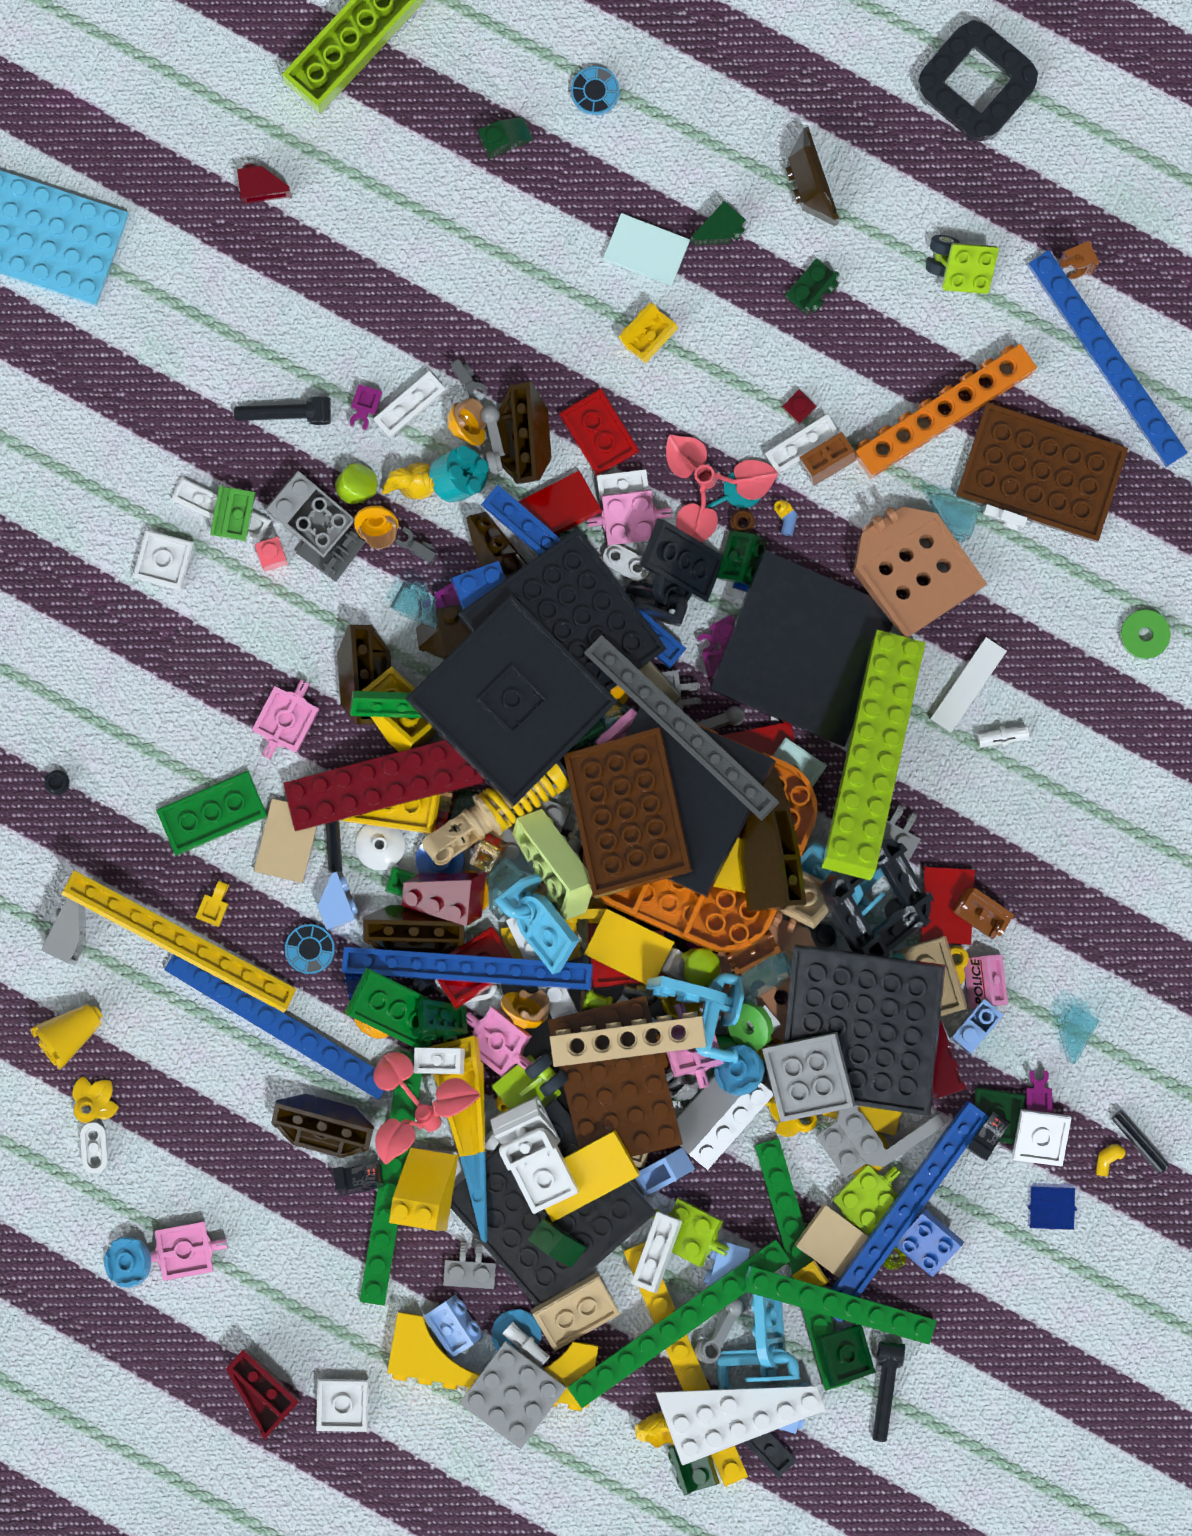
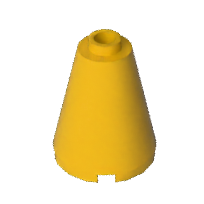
M85 1004L30 1028V1031L34 1038L36 1036L40 1038L38 1045L54 1066L57 1065V1068L60 1070L102 1025L100 1019L103 1018V1015L95 1005L91 1007L89 1004Z

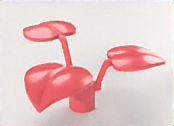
M669 435L666 457L669 468L676 476L681 478H688L695 471L694 476L701 491V507L694 503L682 507L677 514L676 525L677 528L700 542H704L711 537L718 525L717 513L713 509L705 508L706 489L714 487L717 480L720 479L731 484H737V492L743 498L756 500L763 497L770 490L778 476V472L771 465L758 460H745L736 465L734 468L736 479L725 477L720 473L715 474L711 466L704 465L707 460V450L701 441L692 437Z
M399 1052L385 1054L379 1060L374 1070V1082L378 1088L385 1091L393 1090L400 1084L418 1107L415 1111V1118L418 1122L403 1119L400 1123L394 1118L384 1122L378 1129L375 1137L376 1150L380 1159L387 1165L392 1159L403 1154L412 1146L416 1137L412 1126H416L419 1129L424 1128L428 1132L436 1131L442 1123L441 1117H451L465 1110L480 1097L479 1092L464 1080L451 1078L444 1081L437 1088V1100L433 1101V1108L430 1105H422L403 1082L413 1074L414 1069L411 1060Z

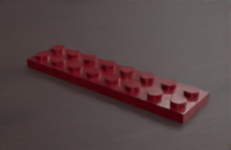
M444 740L284 782V788L294 830L302 831L486 783V781Z

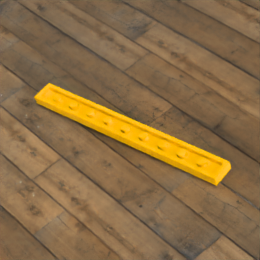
M75 870L71 873L61 893L63 896L283 1013L287 1010L294 996L296 988Z
M646 1241L623 1251L633 1275H635ZM663 1279L657 1293L639 1287L654 1324L676 1310ZM686 1334L666 1349L683 1391L711 1390ZM735 1446L711 1454L725 1487L748 1477Z

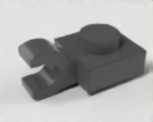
M458 359L450 364L451 370L467 390L469 398L476 399L473 394L476 389L482 390L484 395L487 394V388L484 384L473 381L472 376L474 373L467 363L462 365Z
M403 528V533L407 534L409 538L406 542L396 539V544L401 548L411 551L412 554L432 566L437 558L436 553L433 552L435 548L425 541H422L421 544L414 541L411 530Z

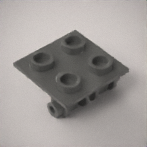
M347 529L324 558L305 543L302 544L296 554L337 582L366 542L360 539L356 533Z

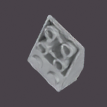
M299 471L294 473L264 509L282 526L323 558L354 522V518Z
M63 896V899L66 901L62 909L57 908L52 917L54 925L51 931H46L41 939L40 944L43 945L41 951L75 966L86 945V907Z

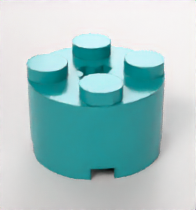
M462 445L436 458L430 466L429 476L430 479L433 478L435 493L444 501L454 503L479 493L485 487L489 465L474 450Z

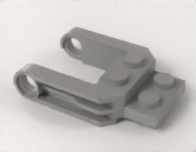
M855 1105L853 1108L839 1110L836 1122L816 1135V1138L842 1176L846 1178L864 1164L885 1167L943 1127L945 1123L940 1115L936 1114L932 1119L884 1149L883 1143L865 1116L858 1111L859 1106Z

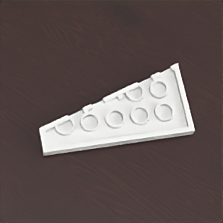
M815 1385L655 1392L682 1465L826 1411L818 1388Z

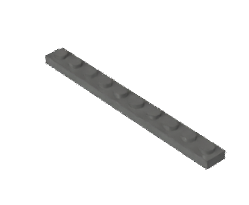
M602 635L584 652L593 663L761 821L779 804V801Z

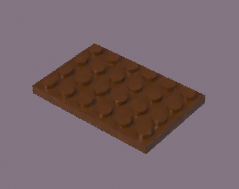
M986 402L956 497L985 507L988 504L1027 517L1028 521L1098 543L1128 448Z
M660 727L564 755L593 897L600 898L693 872L663 733Z
M647 996L547 1020L551 1036H556V1030L571 1029L572 1034L581 1032V1027L596 1025V1030L606 1029V1024L621 1022L622 1027L632 1026L631 1020L646 1019L647 1023H653ZM654 1028L647 1032V1039L651 1043L658 1042ZM629 1031L625 1032L622 1035V1043L628 1047L634 1044V1034ZM600 1035L597 1038L596 1044L598 1048L605 1050L609 1047L610 1040L606 1035ZM576 1038L572 1041L571 1048L574 1052L581 1053L584 1050L585 1045L581 1039ZM661 1053L559 1066V1070H563L569 1077V1080L563 1086L579 1149L616 1130L631 1157L683 1144Z

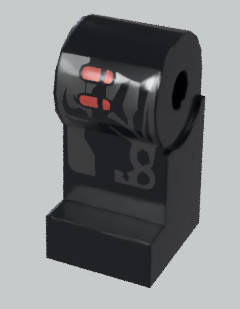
M993 1110L966 1149L983 1161H987L1000 1141L999 1139L1008 1128L1010 1121Z
M369 1163L350 1168H333L335 1190L341 1196L367 1192L384 1186L381 1164Z

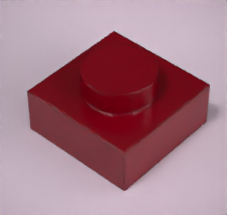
M800 389L782 406V409L798 425L817 408Z

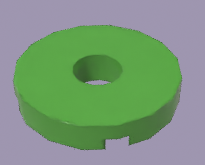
M1147 609L1136 611L1128 616L1122 624L1120 638L1126 652L1135 658L1143 660L1155 658L1162 654L1169 645L1171 637L1170 627L1165 618L1159 613ZM1147 628L1151 631L1152 638L1150 641L1140 639V629Z
M743 1001L738 1022L735 1025L728 1026V1030L736 1044L745 1045L758 1051L771 1041V1034H773L772 1020L762 1006L758 1007L752 1001ZM747 1021L752 1023L754 1031L748 1027Z

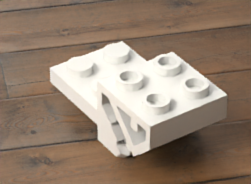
M538 1096L508 1109L491 1119L494 1137L502 1144L499 1148V1153L508 1171H512L533 1214L579 1193L580 1190L557 1146L560 1139Z

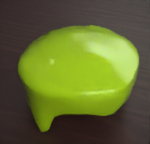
M358 463L349 464L340 473L335 482L337 495L348 504L363 503L367 499L375 496L378 486L376 474L368 467Z
M691 948L680 955L684 961V977L687 982L707 987L719 975L720 960L711 950Z

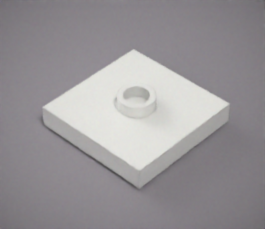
M145 530L133 579L182 591L195 543Z
M1021 1109L1012 1153L1013 1160L1063 1166L1072 1118L1069 1115Z
M318 1379L316 1431L367 1432L369 1380Z

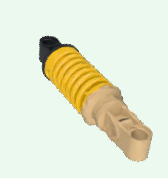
M584 735L567 753L594 745ZM564 756L514 807H511L493 788H486L485 792L482 791L479 794H475L473 796L475 805L469 808V810L464 809L460 815L448 821L435 832L428 834L422 842V847L435 864L444 865L478 840L486 838L485 835L493 831L500 836L503 834L502 832L516 823L517 818L515 814L518 818L524 816L525 812L523 809L527 813H532L533 807L531 804L535 808L541 807L539 798L542 802L546 803L549 801L547 793L550 797L554 798L557 794L570 788Z

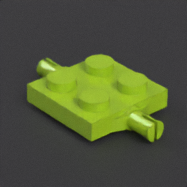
M866 1164L831 1200L840 1208L845 1220L859 1227L868 1236L898 1195L890 1183L901 1172L893 1166L882 1176Z
M677 1198L672 1211L668 1214L682 1220L672 1253L698 1267H703L707 1256L713 1250L725 1257L728 1254L726 1251H729L730 1247L717 1241L718 1232L723 1220L683 1199Z

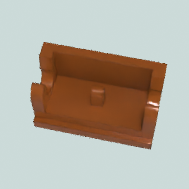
M1090 241L1064 251L1058 262L1062 269L1068 268L1070 265L1077 269L1076 273L1068 276L1071 280L1086 274L1088 276L1092 275L1100 263Z
M842 432L799 457L804 471H807L813 486L856 461L855 451Z
M976 888L965 889L952 913L990 939H994L996 935L1001 936L1014 917L1013 913Z
M769 930L754 945L738 952L725 953L735 974L739 975L780 954L781 950Z

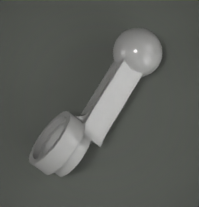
M487 405L481 410L480 418L482 422L487 424L492 444L491 450L486 452L491 476L499 474V471H503L500 456L505 454L497 425L500 417L499 410L495 406Z
M732 706L727 709L726 713L697 723L711 730L729 724L737 726L744 721L745 713L742 708Z
M737 1298L725 1307V1311L713 1335L710 1338H703L697 1342L695 1355L700 1362L711 1364L718 1360L721 1348L724 1346V1341L737 1316L741 1315L745 1309V1304L741 1298ZM708 1344H711L714 1348V1354L710 1358L705 1353V1348Z

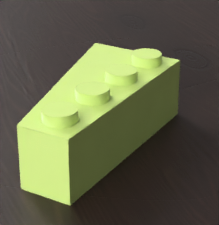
M542 809L517 818L512 835L527 862H533L534 874H538L541 877V881H544L549 892L546 894L551 904L556 903L560 910L558 913L565 921L586 913L592 889L588 870L581 862L579 855L574 853L565 836L560 834L554 826L553 820Z

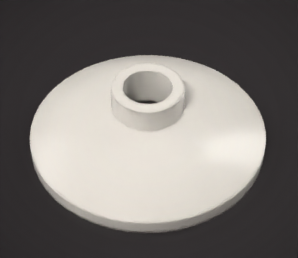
M365 825L356 838V854L366 867L378 871L388 870L397 865L404 855V836L399 829ZM378 840L384 842L383 849L375 848V843Z

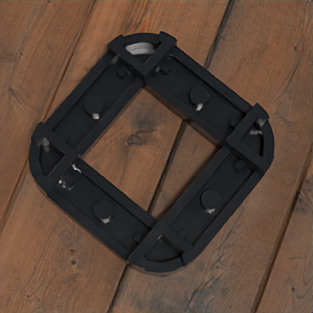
M972 20L960 26L923 68L918 80V92L922 103L925 106L927 104L965 134V139L971 142L972 140H992L1023 103L1030 98L1037 83L1038 71L1030 59L991 27ZM974 50L978 51L1011 79L982 113L945 84L947 79L971 51Z
M883 839L876 871L881 867L902 907L871 931L852 897V894L855 893L854 888L865 879L832 871L820 886L825 904L852 952L889 957L891 956L889 952L919 927H926L931 921L928 918L931 910L930 902L934 901L931 892L923 890L904 855L907 848L902 843H897L892 839Z

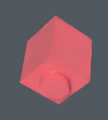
M279 537L255 544L264 572L288 565Z

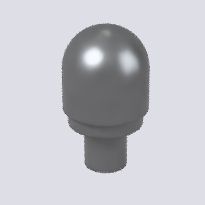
M636 984L635 987L623 986L622 995L632 997V999L647 996L649 1006L653 1005L657 1000V996L652 995L653 990L646 989L644 984Z

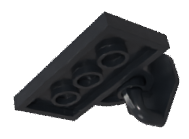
M657 519L639 564L655 574L653 584L632 581L626 587L625 592L632 601L634 597L655 601L653 606L636 603L634 607L658 621L681 626L687 612V602L691 596L708 603L717 580L723 555L669 522ZM674 609V614L669 613V610Z

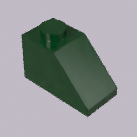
M524 117L500 120L478 130L479 140L488 160L533 141Z
M724 201L693 234L691 243L694 246L730 244L733 239L738 241L746 232L744 228L746 226V219Z
M547 1216L528 1239L548 1256L572 1268L587 1248L555 1222H552Z

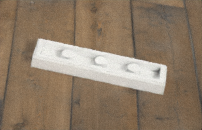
M181 478L171 500L213 520L218 494ZM252 511L248 538L258 543L262 542L272 521Z
M986 637L930 720L951 734L1007 651Z

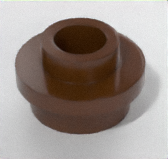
M748 510L736 511L730 520L731 528L733 531L750 533L755 526L753 514ZM741 518L747 520V525L744 527L738 524V520Z

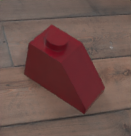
M246 164L242 166V169H237L243 204L292 197L290 187L264 167L257 166V164Z

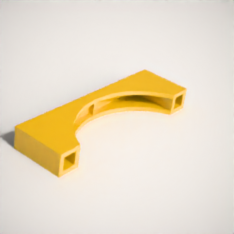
M400 1311L397 1313L387 1371L388 1374H393L392 1379L407 1381V1378L411 1377L417 1378V1383L432 1385V1382L435 1381L443 1383V1388L457 1390L458 1386L468 1387V1391L480 1374L461 1366L439 1347L427 1327L424 1315ZM573 1341L558 1359L543 1369L568 1386L595 1367L598 1345ZM568 1388L565 1389L553 1405V1407H557L558 1403L568 1404L567 1409L583 1410Z

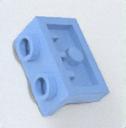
M457 1295L452 1296L424 1315L427 1323L451 1359L483 1338L479 1325L472 1320L465 1304Z

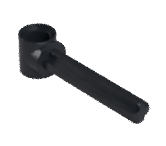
M311 397L307 400L306 404L236 406L234 408V419L236 421L307 419V422L311 425L331 424V398Z
M879 1341L877 1363L882 1368L872 1439L877 1442L887 1441L897 1368L903 1366L905 1357V1344Z

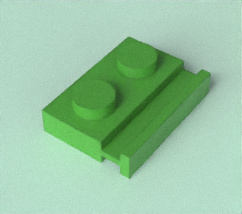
M219 486L210 535L247 542L256 493Z

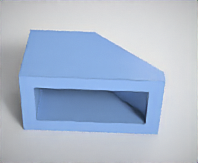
M680 1148L640 1170V1175L635 1180L646 1197L695 1170L685 1150Z

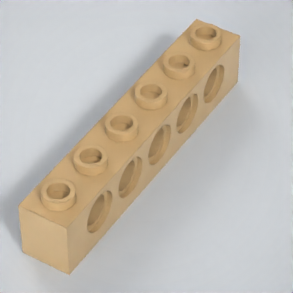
M697 1012L682 1014V1019L672 1020V1015L656 1017L657 1022L647 1023L646 1019L631 1020L632 1026L625 1027L621 1026V1022L606 1024V1029L596 1030V1025L581 1027V1032L572 1034L571 1029L556 1030V1036H550L553 1066L558 1067L707 1047L704 1017H698ZM676 1025H682L686 1030V1035L681 1040L675 1039L672 1035V1029ZM651 1028H656L661 1034L660 1040L657 1043H651L647 1039V1032ZM627 1031L632 1032L635 1036V1042L630 1047L622 1043V1035ZM600 1035H606L610 1040V1045L605 1050L598 1048L596 1044L597 1038ZM576 1038L584 1042L585 1047L581 1053H576L571 1048V1043Z

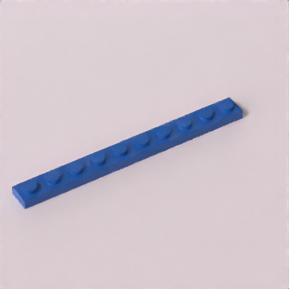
M1048 250L1029 262L1027 266L1164 466L1167 468L1188 453L1051 252Z
M499 485L481 503V506L538 555H541L561 540ZM640 611L667 648L656 658L668 668H671L687 648L649 615Z
M344 947L342 972L349 974H363L365 969L368 968L382 976L592 990L594 967L593 964L566 962L559 973L552 974L541 960Z
M173 954L164 969L166 972L378 1100L381 1098L385 1090L378 1088L374 1082V1067L280 1010Z
M969 1101L964 1103L832 1286L831 1290L855 1297L861 1295L989 1117Z

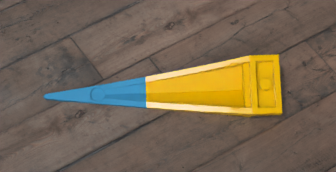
M471 1036L430 1046L429 1048L465 1049L464 1074H433L437 1087L448 1079L460 1078L480 1094V1097L473 1104L460 1113L448 1117V1121L465 1174L480 1238L483 1242H487L484 1068L481 1062L479 1039L476 1036Z

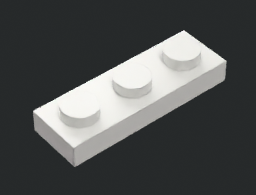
M428 371L373 420L391 439L440 397L446 389Z
M828 414L766 452L764 456L778 472V475L799 463L801 461L800 456L839 434V431Z
M662 1212L656 1213L631 1284L653 1293L658 1292L682 1220Z

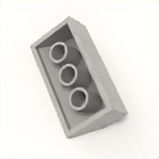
M714 1074L708 1081L710 1086L702 1088L677 1116L683 1144L680 1146L708 1170L774 1095L765 1082L761 1081L759 1086L749 1094L736 1096L720 1088Z

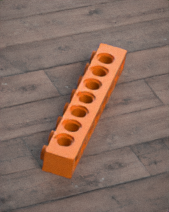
M1020 343L1016 347L1013 344L1009 345L1000 352L1002 356L996 360H993V358L986 360L980 365L981 369L974 374L972 371L966 373L959 379L960 383L954 387L951 384L939 391L940 396L933 401L931 398L926 399L918 405L919 410L913 414L910 411L906 412L897 419L899 423L893 427L887 425L877 432L878 436L870 441L867 438L856 446L855 457L869 479L871 480L983 407L986 402L989 403L1035 373L1037 366ZM1002 364L1009 365L1012 373L1009 375L1003 374L999 366ZM988 378L992 386L983 388L979 384V379ZM960 391H967L971 395V400L962 401L958 393ZM945 404L950 408L951 412L948 415H942L938 411V406ZM917 419H928L930 426L928 428L919 427ZM899 431L907 432L909 440L906 442L899 441L896 433ZM880 444L887 446L889 453L886 455L878 454L876 446Z

